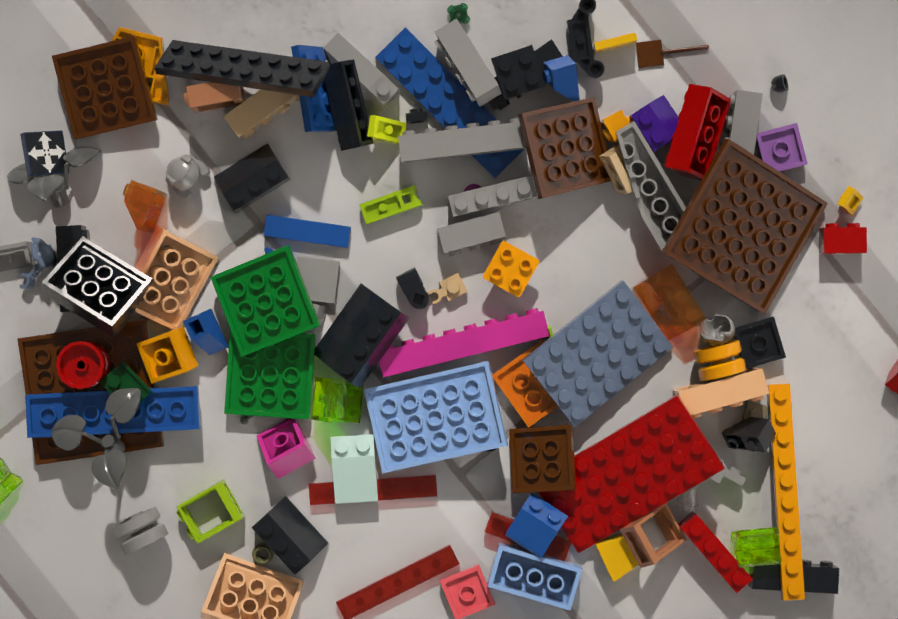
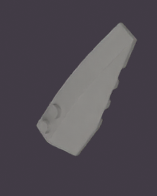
M635 121L615 133L640 216L662 252L686 207Z

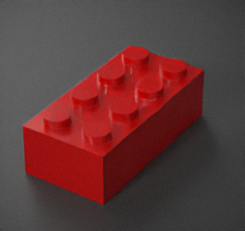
M689 84L684 96L682 110L678 116L677 127L672 136L671 147L666 156V168L687 178L703 179L715 157L730 107V98L712 87Z

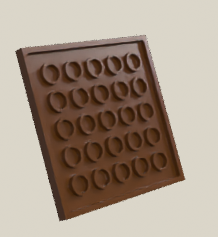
M725 139L664 246L662 253L758 312L766 314L828 203L735 142Z
M146 320L128 322L116 338H113L97 327L17 338L26 395L107 391L101 383L89 388H72L62 382L56 368L59 353L65 346L79 341L96 342L105 349L110 360L109 373L115 367H118L121 364L120 362L124 361L149 388H156L155 383L151 384L136 345L149 339ZM81 361V362L83 363V365H81V367L84 368V367H85V363H84L83 361ZM162 431L119 433L121 434L120 440L125 444L124 452L164 446ZM96 434L93 436L103 439L106 435L110 434ZM82 436L81 443L72 450L59 448L55 444L53 437L32 438L36 465L104 455L105 451L100 443L86 436Z

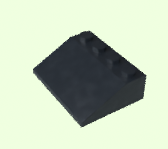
M82 236L41 283L47 297L113 338H116L131 319L153 279Z
M361 283L315 347L314 355L350 384L361 388L410 318Z

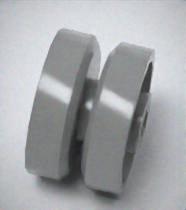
M156 507L144 512L140 511L113 527L117 538H122L129 534L132 536L121 544L125 555L137 551L169 534L164 524L150 527V524L160 518Z

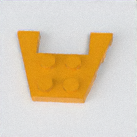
M119 27L111 41L136 36L146 77L153 78L150 91L152 100L156 103L169 105L167 76L156 74L154 69L164 53L163 37Z

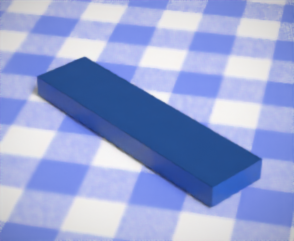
M266 215L263 236L348 248L351 227Z

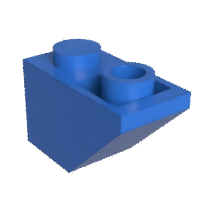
M208 309L183 321L191 341L208 355L229 347L212 309Z

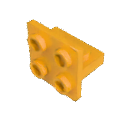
M502 241L482 277L500 289L519 298L540 261L508 242Z

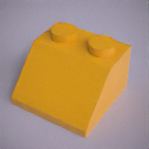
M184 326L136 344L151 384L188 372L199 366Z

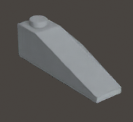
M339 33L324 47L332 64L340 61L355 60L368 121L370 120V115H378L399 93V89Z

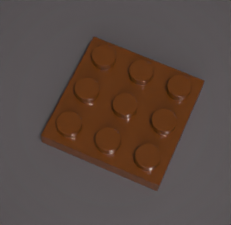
M573 425L509 429L512 493L576 490Z

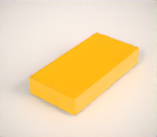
M630 33L597 41L593 44L592 48L594 54L633 45L638 40L636 33Z

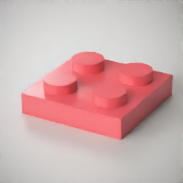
M479 564L440 579L441 586L455 619L464 618L495 605Z

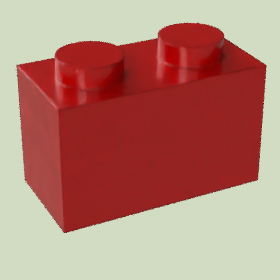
M838 223L825 224V228H819V254L867 253V227H860V223H847V227H839Z

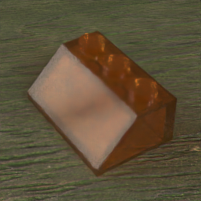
M131 180L130 184H126L123 191L125 205L136 228L153 233L167 193Z
M673 264L664 267L633 287L668 341L707 319Z

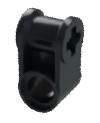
M415 267L396 277L412 307L424 309L428 306L429 296ZM417 294L425 297L422 300V305L414 303Z

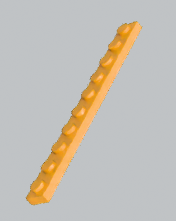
M790 384L767 385L769 390V420L776 432L771 442L781 598L783 601L805 600Z

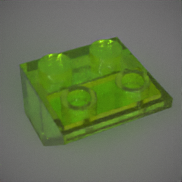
M315 377L311 419L334 423H360L364 384L361 388H358L345 379Z

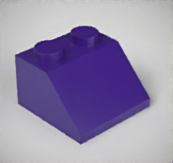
M664 95L630 115L632 122L635 121L653 152L672 140L677 127L678 116Z

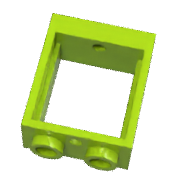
M224 479L176 506L178 518L181 522L185 521L189 528L187 533L192 541L195 540L197 544L245 516ZM217 490L231 518L202 534L187 506Z

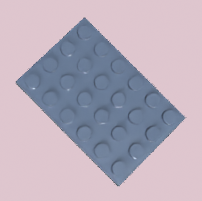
M621 280L522 361L571 425L576 427L670 351L673 346L627 284Z

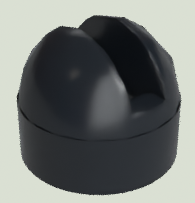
M785 74L778 75L771 81V84L776 86L772 88L774 91H788L789 86Z

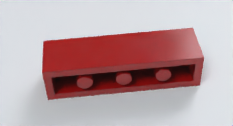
M694 511L678 523L684 534L736 593L753 580Z

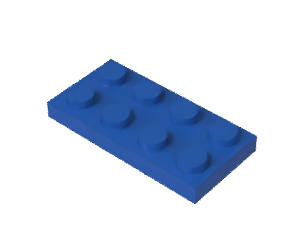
M291 46L293 57L319 61L326 60L323 47ZM324 80L315 97L299 95L305 132L330 133L336 131Z

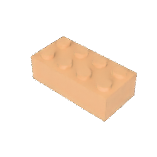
M752 367L730 377L702 381L673 389L674 396L677 394L680 396L695 419L701 417L702 412H710V414L723 410V406L734 408L743 405L745 400H751L752 402L763 400L764 395L769 394L763 369Z

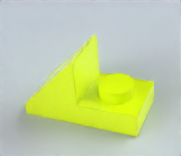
M370 115L367 137H371L376 141L399 144L398 136H401L402 132L406 131L407 123Z

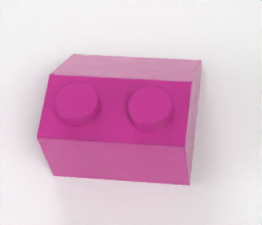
M288 418L257 435L267 465L278 479L316 459L305 434L295 418Z

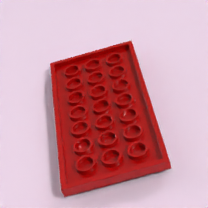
M677 394L574 455L576 490L539 493L545 502L568 516L562 529L576 551L580 553L721 472L725 467Z

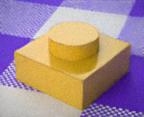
M848 186L840 196L837 205L847 214L853 216L864 197L855 188Z

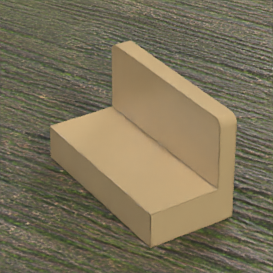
M617 144L599 157L617 193L628 194L633 189L620 146Z

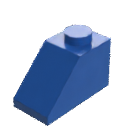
M568 55L544 62L545 70L542 72L545 83H548L555 91L570 100L579 101L576 63Z

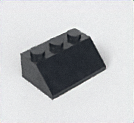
M268 143L214 176L223 196L235 213H238L291 180Z
M287 496L252 526V529L294 575L304 568L329 543Z

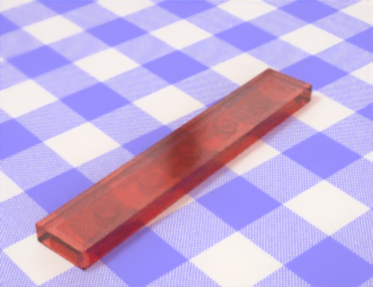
M436 474L377 478L378 500L438 496ZM309 483L310 505L334 504V483Z
M449 544L336 601V604L343 618L351 619L460 563Z

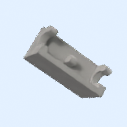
M24 241L0 246V272L36 265L31 254L32 242Z

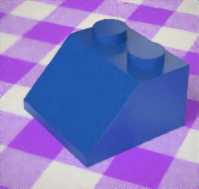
M531 493L505 536L539 558H542L568 516Z

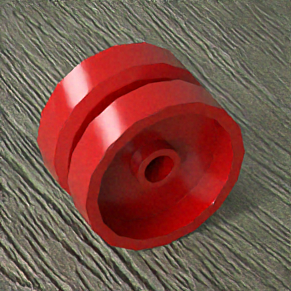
M79 341L70 343L61 350L57 358L56 368L62 382L69 387L83 389L100 383L109 373L110 360L105 349L98 343ZM81 361H83V362L85 363V367H84V368L81 367V365H83V363H82Z

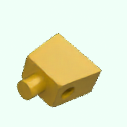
M622 534L605 538L595 544L613 582L639 565Z

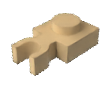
M456 273L439 282L442 287L441 289H433L427 293L428 295L434 292L438 294V299L432 302L436 304L444 296L450 301L468 291L459 274Z

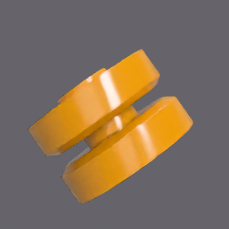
M739 340L729 341L721 346L712 345L693 351L695 362L700 364L710 362V364L698 369L700 381L722 379L747 370L743 358L730 359V357L738 355L742 351Z

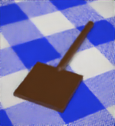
M661 40L636 42L638 67L664 65L663 54L708 49L709 45L662 50Z

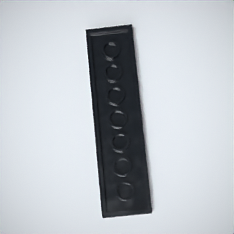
M172 40L154 69L156 74L315 97L330 70V65L327 61Z

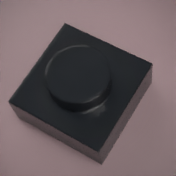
M422 108L410 109V113H405L407 124L428 122L427 111H422Z

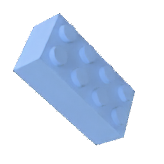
M498 542L487 580V587L571 611L582 567L581 565L547 555L539 558L526 549Z

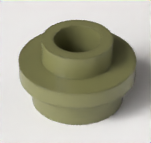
M266 543L256 545L252 551L253 560L260 565L268 564L274 556V552ZM265 550L267 556L261 557L259 552Z

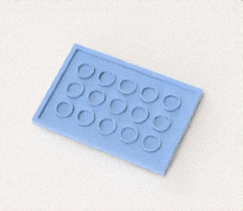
M489 361L364 389L382 473L508 446Z

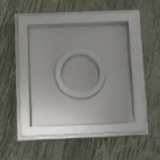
M297 256L296 263L311 301L335 304L340 261Z

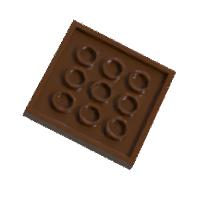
M136 36L52 56L74 140L158 120Z
M595 97L518 114L538 199L611 181L599 157L607 151Z

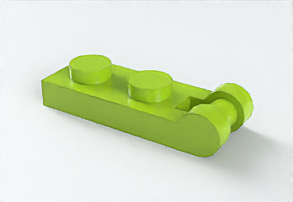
M416 185L359 204L366 225L422 206L421 199H418L416 194L418 191ZM408 195L410 202L404 204L402 197Z

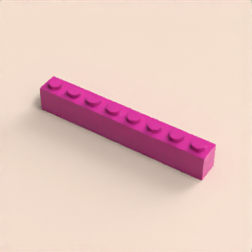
M538 308L527 310L524 316L518 317L517 313L505 316L506 320L497 322V318L484 321V326L477 327L476 323L463 326V331L456 332L454 328L443 331V336L435 337V334L422 336L423 341L414 342V339L402 341V346L395 348L391 344L379 361L382 375L387 377L548 337L550 335L544 311L539 312Z

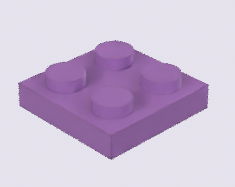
M797 123L757 133L756 144L760 159L779 172L808 164Z

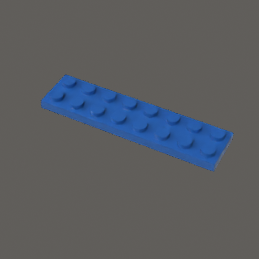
M406 27L375 57L444 128L457 125L458 129L467 128L466 125L471 123L487 126L488 122L497 121L483 105L479 107L476 101L471 102L466 93L467 89ZM525 149L472 156L495 179Z
M199 386L150 388L153 393L149 394L138 406L131 420L121 424L115 419L119 433L201 429ZM107 390L25 395L27 438L52 437L51 433L54 425L61 418L68 415L82 417L86 421L84 432L91 435L115 434L110 421L112 415L106 411V402L111 394Z

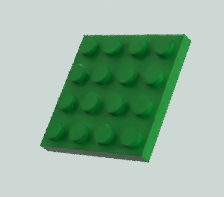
M290 245L210 277L241 357L321 326Z
M230 329L224 414L310 419L316 334L301 333L241 357Z

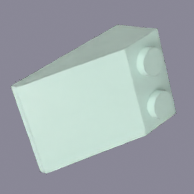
M374 435L330 437L335 504L378 501Z

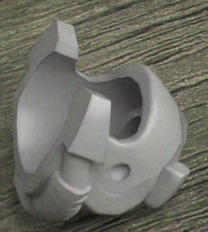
M185 154L175 159L173 158L168 164L165 181L177 195L190 200L192 192L186 189L196 183L199 171L204 177L211 172L204 162L199 161L197 157Z

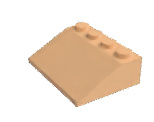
M157 225L135 266L136 269L153 279L135 312L172 330L182 327L183 321L188 317L219 257Z
M224 553L202 608L201 619H291L304 581Z

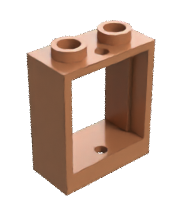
M213 82L186 86L187 92L184 93L186 106L189 105V108L196 113L238 106L246 100L244 87Z
M667 503L620 530L640 568L656 564L686 541ZM651 517H654L667 540L666 543L655 551L641 527Z

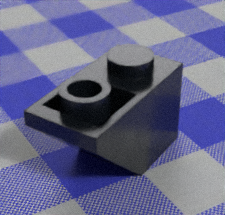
M749 417L723 430L721 434L729 448L752 452H766L776 432L769 419Z

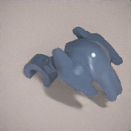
M33 237L31 239L33 241L31 243V254L33 260L37 263L29 273L20 274V277L26 278V284L20 285L21 289H32L35 285V278L44 267L51 265L54 269L57 266V258L52 246L46 244L40 238Z

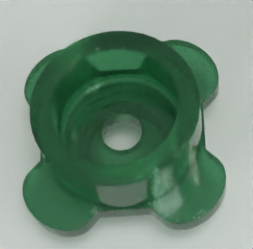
M461 3L460 5H450L447 12L451 18L449 23L455 19L459 23L468 24L470 22V17L467 15V4Z

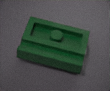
M122 361L100 383L110 394L119 389H140L141 404L153 391Z

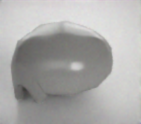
M715 314L711 320L704 319L700 326V335L709 344L714 346L726 344L735 333L734 322L727 315Z

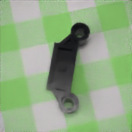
M580 0L578 10L573 18L567 20L571 59L591 78L597 79L603 75L605 68L602 62L594 60L588 18L596 9V1ZM583 5H588L590 10H585ZM596 68L598 73L594 74L591 69Z

